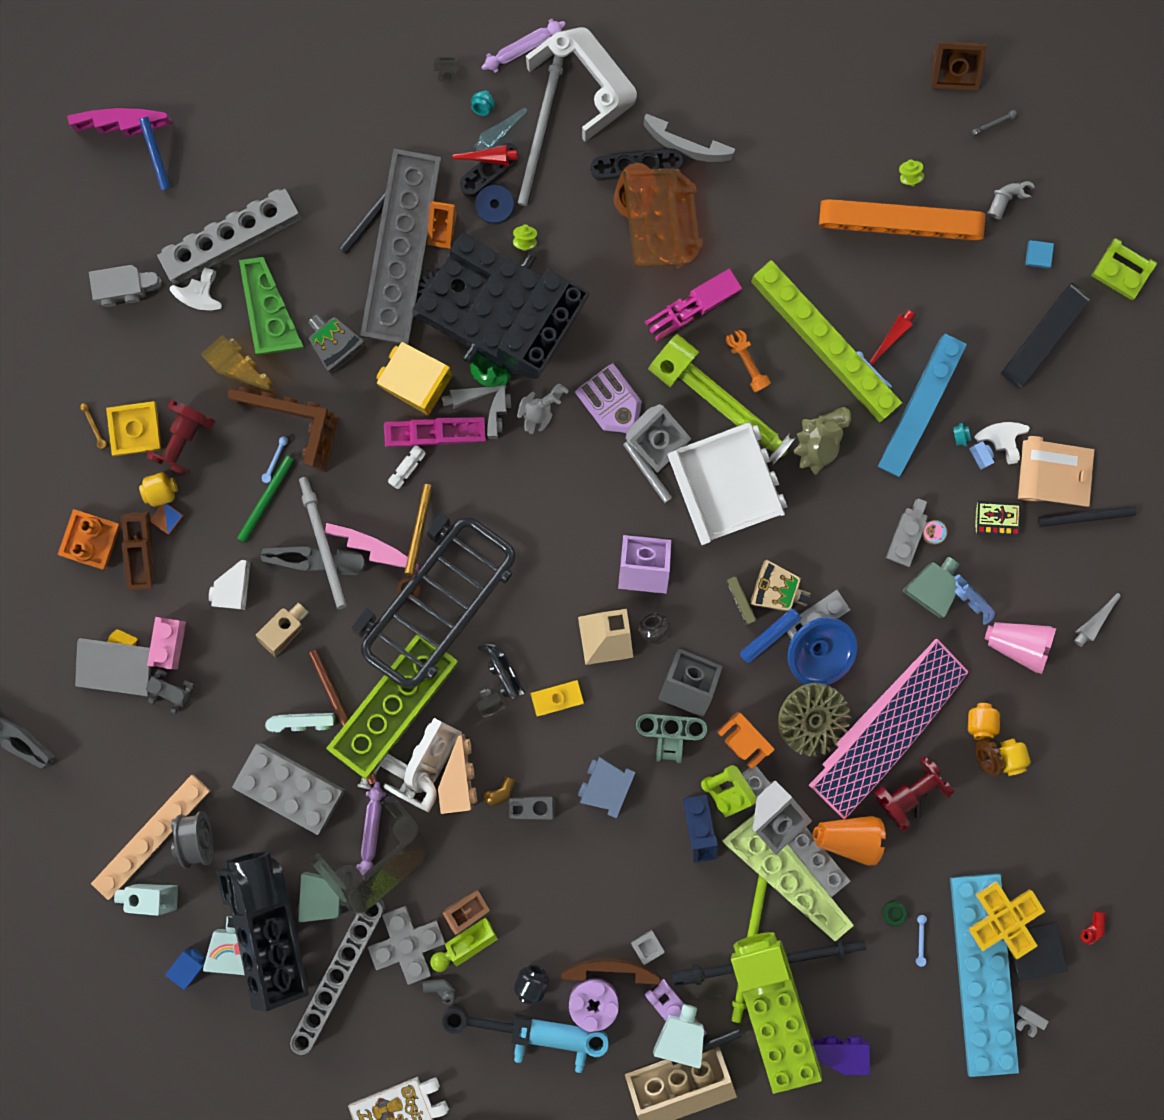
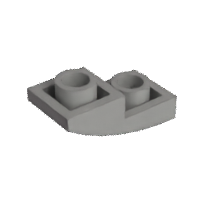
M505 387L499 388L490 409L487 431L488 439H498V433L502 432V418H497V415H507V408H511V394H506Z

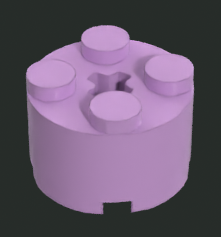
M586 977V981L580 980L574 985L569 997V1012L573 1021L582 1029L588 1032L603 1030L613 1023L618 1014L617 992L608 980L599 977ZM590 999L594 1002L599 1001L597 1008L589 1007Z

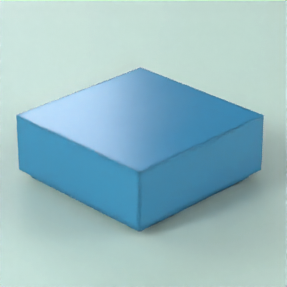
M1030 240L1027 246L1025 266L1049 269L1052 262L1054 243Z

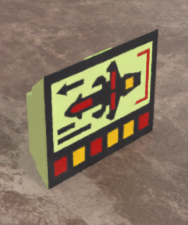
M978 501L975 524L976 534L1020 537L1021 503Z

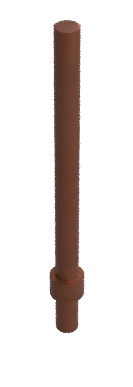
M313 650L308 654L343 728L349 720L348 715L318 650ZM374 772L367 780L368 785L378 781Z

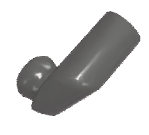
M423 980V993L437 992L446 1005H451L455 1002L456 991L446 980Z

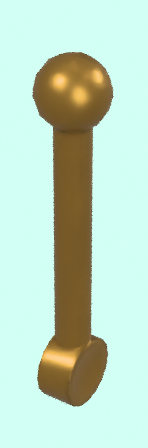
M82 403L80 410L85 413L98 440L97 447L105 449L107 442L101 438L89 412V405Z

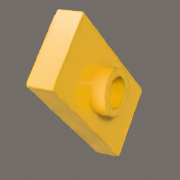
M578 680L531 693L537 716L584 704Z

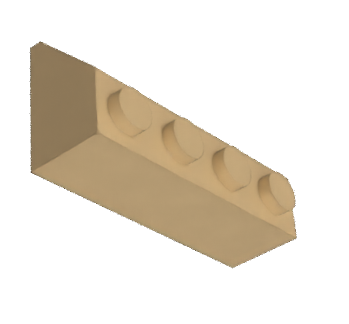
M719 1047L702 1054L700 1069L681 1063L673 1066L670 1060H663L625 1074L639 1120H676L737 1098Z

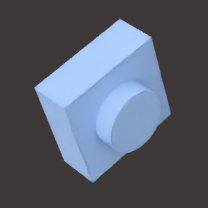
M983 441L969 448L980 470L994 463L992 459L994 454L989 445H985Z

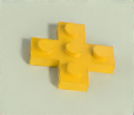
M995 881L975 894L988 916L967 929L981 951L986 950L1003 939L1014 958L1018 959L1037 947L1025 924L1044 913L1045 910L1032 890L1029 889L1012 901H1009L998 882Z

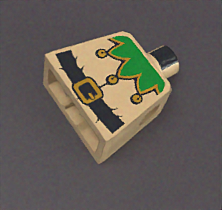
M765 560L749 605L789 611L793 602L806 607L811 593L798 589L801 578Z

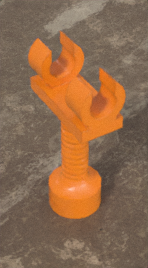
M741 330L734 331L738 337V342H735L733 335L730 334V337L726 336V343L729 347L733 348L731 349L733 354H740L751 377H753L750 385L753 391L757 392L770 385L771 382L767 375L759 374L758 368L753 359H751L752 357H750L751 355H749L750 353L747 350V347L751 344L749 341L746 342V334Z

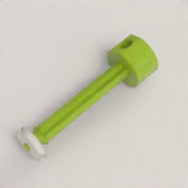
M676 334L651 363L648 370L669 387L680 378L735 425L740 426L751 422L752 426L757 425L762 437L758 442L763 448L773 452L769 457L773 464L781 456H785L788 452L787 448L794 439H790L788 434L781 441L778 433H775L693 365L692 361L699 354V351L680 335Z

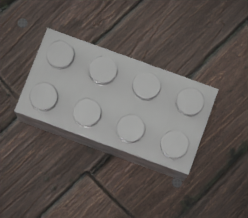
M262 743L255 745L232 786L235 790L317 835L323 832L345 792L344 788Z

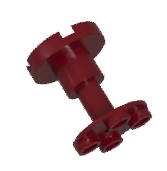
M171 399L167 409L177 413L169 430L173 433V436L162 457L149 450L145 452L149 453L148 459L161 465L163 461L170 463L169 469L184 475L185 472L190 473L191 471L176 464V461L186 441L192 442L200 425L211 430L215 420L208 418L205 421L207 417L204 414L182 403H179L178 407H176L178 403Z
M925 756L923 758L920 757L919 762L926 775L909 788L903 785L890 795L880 786L873 792L887 815L893 820L896 819L897 823L895 825L902 832L911 827L906 814L919 805L918 799L927 792L937 787L948 799L955 793L950 784L938 776L941 774V771L933 761L930 762Z

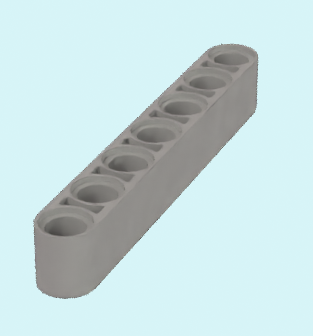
M376 896L369 897L363 902L291 1038V1049L296 1054L304 1055L308 1053L316 1043L384 913L385 904L381 898ZM375 903L379 908L378 914L372 915L368 913L367 904ZM357 925L365 926L367 935L364 937L358 936L355 932V927ZM344 948H353L356 953L355 958H347L344 955ZM334 969L341 970L344 974V979L340 981L334 979L332 971ZM321 992H329L332 995V1001L324 1002L321 999ZM317 1014L321 1019L320 1024L315 1025L311 1023L309 1015ZM305 1036L309 1040V1045L301 1046L297 1038Z

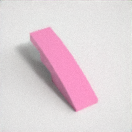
M326 523V534L348 538L347 547L370 552L369 561L406 568L408 557L397 549L358 531ZM416 564L415 570H418L420 565Z

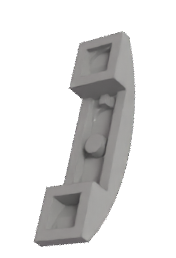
M646 114L644 117V126L647 131L668 149H676L682 156L706 162H723L733 158L735 149L713 140L710 148H706L666 132L668 122Z

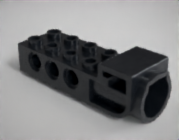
M269 851L253 852L227 860V868L218 870L216 873L223 904L229 905L231 909L252 1009L267 1012L308 996L309 991L285 878L280 864L271 857Z

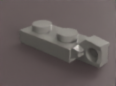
M918 498L915 500L912 510L906 508L897 526L886 559L910 567L924 526L926 525L927 515L923 514L927 504L926 501Z

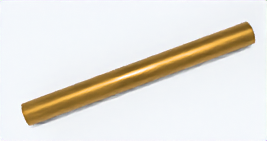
M430 484L423 485L404 573L407 576H414L433 488Z

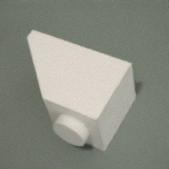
M246 560L239 561L214 581V587H210L209 601H212L211 606L245 610L251 562Z

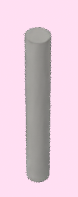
M625 442L623 446L663 502L666 503L671 500L672 496L649 464L634 447Z

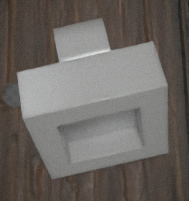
M1023 1005L1017 1011V1014L1022 1017L1016 1024L1018 1030L1022 1031L1023 1027L1029 1024L1030 1030L1028 1035L1030 1037L1036 1035L1037 1027L1045 1030L1049 1022L1045 1018Z

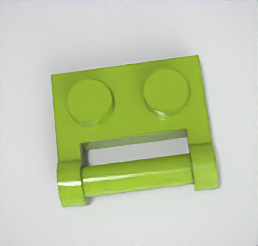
M1115 238L1091 276L1130 300H1134L1150 273L1154 270L1157 262L1152 259L1148 261L1122 245V241ZM1115 252L1143 269L1141 273H1137L1114 259L1113 255Z
M734 765L725 768L724 772L714 777L704 778L701 782L702 789L711 794L718 809L725 817L748 808L757 801V797L740 770ZM726 781L734 784L724 790L719 786Z

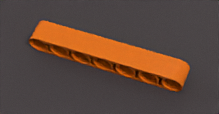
M828 199L821 201L819 226L828 229L982 240L984 239L986 214L978 211Z

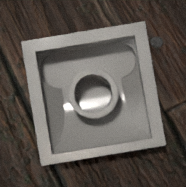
M660 404L649 408L628 429L626 434L627 442L635 448L657 473L670 461L667 455L669 452L684 447L691 440L689 435L666 408Z

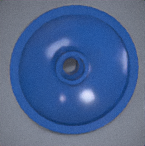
M818 618L807 623L795 634L788 649V665L791 672L804 684L823 683L829 685L838 681L850 670L857 654L856 636L846 623L836 618Z

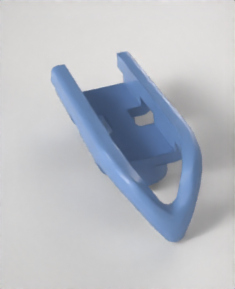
M959 574L955 576L957 580L955 585L958 587L955 593L964 602L969 599L968 605L977 614L981 611L983 612L984 625L990 623L995 618L993 608Z

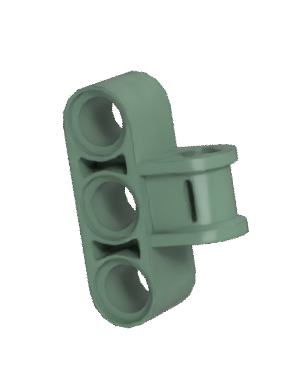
M643 714L636 720V729L641 735L658 737L657 762L663 759L676 760L677 763H681L683 739L700 740L707 733L705 722L696 717ZM644 718H650L654 723L653 729L649 732H644L640 728V722ZM669 720H674L678 724V729L673 734H668L664 729L665 723ZM693 722H699L702 726V731L697 736H693L689 732V726ZM664 750H670L675 752H664Z

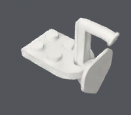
M434 718L432 723L427 726L422 741L414 749L413 757L408 765L388 754L374 771V774L376 775L381 766L403 779L404 783L400 789L385 784L384 788L429 812L437 797V791L433 783L450 756L457 737L462 732ZM364 778L357 785L363 789L370 790L372 788ZM426 792L427 794L421 802L414 797L416 793Z

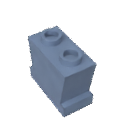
M599 756L597 761L592 760L587 773L591 774L588 784L583 782L578 793V796L582 797L580 803L608 809L607 814L617 818L635 771L626 768L623 772Z

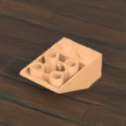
M465 734L457 737L438 788L441 814L468 811L477 802L476 787L471 788V779L474 778L473 763H468V754L472 753L470 739L465 738Z

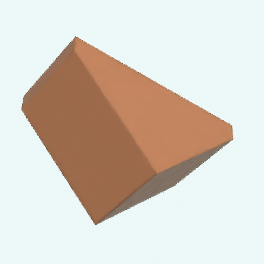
M476 890L447 907L443 915L456 935L490 910L479 891Z

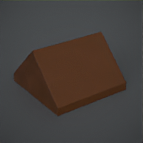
M938 42L932 53L931 88L979 91L987 44Z

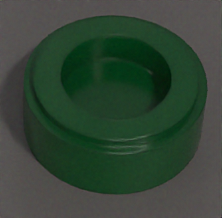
M889 901L882 908V918L891 926H900L907 919V909L898 901Z

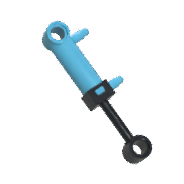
M451 1005L445 1010L442 1018L443 1028L451 1034L461 1032L466 1026L512 1033L511 1043L516 1044L514 1061L516 1063L522 1062L525 1046L533 1044L576 1051L575 1071L582 1073L587 1053L593 1057H600L608 1049V1036L604 1030L588 1032L578 1026L535 1020L531 1016L516 1014L513 1024L468 1016L463 1006ZM458 1014L462 1022L456 1025L452 1024L449 1021V1015ZM600 1037L603 1043L600 1047H592L589 1043L590 1039Z

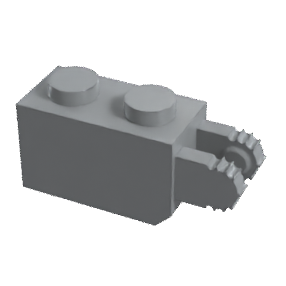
M133 265L89 272L93 300L102 307H112L116 305V302L125 301V303L139 302L140 298L146 297V292L160 289L163 283L156 273H141Z

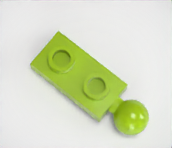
M486 917L445 943L447 952L435 953L431 958L430 964L433 970L436 972L446 971L450 961L459 966L497 941L498 938Z

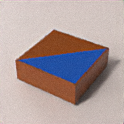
M164 504L157 509L149 521L166 534L171 535L184 518V515L169 504Z

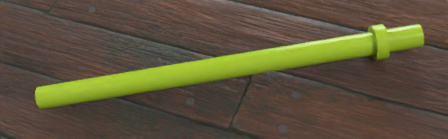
M760 875L758 876L747 937L758 934L767 887V881ZM739 985L736 999L732 1001L734 1009L731 1021L741 1023L743 1010L747 1007Z

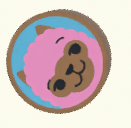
M929 521L924 526L922 537L928 544H939L945 540L947 528L941 521Z

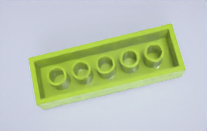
M417 634L405 648L408 653L424 664L436 649ZM445 652L435 665L439 668L435 677L431 681L425 678L419 686L414 688L399 686L384 675L326 749L367 781L457 667L458 661ZM402 653L391 666V668L407 679L413 678L421 669V667Z

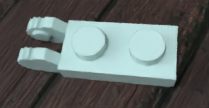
M335 713L275 715L265 722L267 731L269 730L270 732H281L285 727H291V731L306 730V726H315L316 730H328L331 725L337 722V717Z

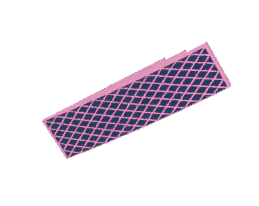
M935 639L836 743L838 749L822 764L825 769L809 786L841 818L845 819L925 729L967 675V669L938 639Z

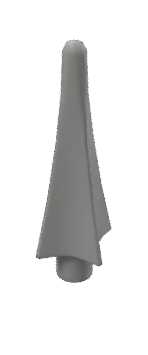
M507 385L490 388L450 390V395L443 396L441 399L443 406L453 404L455 409L477 398L497 392L500 387H505L506 389Z
M1119 593L1115 594L1098 613L1075 631L1079 634L1074 640L1078 646L1082 647L1086 642L1094 641L1108 614L1120 599L1121 595Z

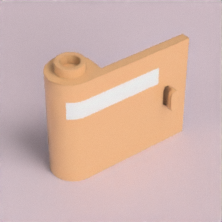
M1029 436L1028 440L1023 441L1018 499L1025 501H1050L1089 507L1094 449L1044 442L1043 437Z

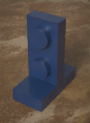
M707 795L684 798L683 805L693 863L717 859L718 845L714 835Z

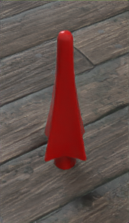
M506 145L481 151L453 154L452 159L482 161L509 166V160L518 159L517 150H509Z
M907 310L903 316L900 314L897 317L885 340L869 361L870 365H874L882 354L913 325L911 321L916 315L912 311Z

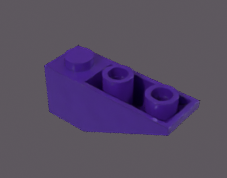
M811 1036L819 1062L844 1075H870L869 1044L866 1040H863V1037L848 1036V1040H838L836 1036H824L823 1040H813Z

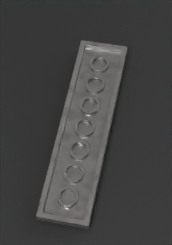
M393 149L360 337L396 344L403 342L408 345L413 321L412 309L416 304L428 235L430 202L434 201L441 157Z

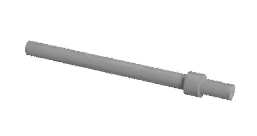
M302 477L299 479V483L303 493L301 497L303 505L308 509L337 609H343L347 605L317 509L318 500L316 494L312 492L308 477Z

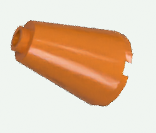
M867 816L821 822L814 828L813 840L818 847L864 865H876L884 853L885 847L880 846L881 839H886V833L880 818Z

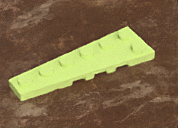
M755 813L722 840L729 849L833 941L839 939L854 926L788 844L776 855L753 830Z

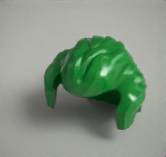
M478 353L470 364V371L474 379L486 387L505 385L511 379V374L508 370Z

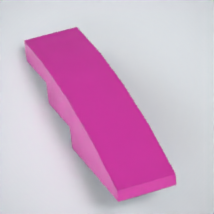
M113 108L92 110L67 116L69 125L76 132L95 127L101 135L116 130H121L126 137L143 133L139 119L147 116L149 117L152 130L172 125L171 119L165 112L145 109Z
M484 417L437 418L435 420L384 423L385 447L448 445L486 441Z

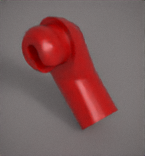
M1093 911V924L1085 928L1080 934V939L1083 943L1090 945L1104 936L1105 912Z

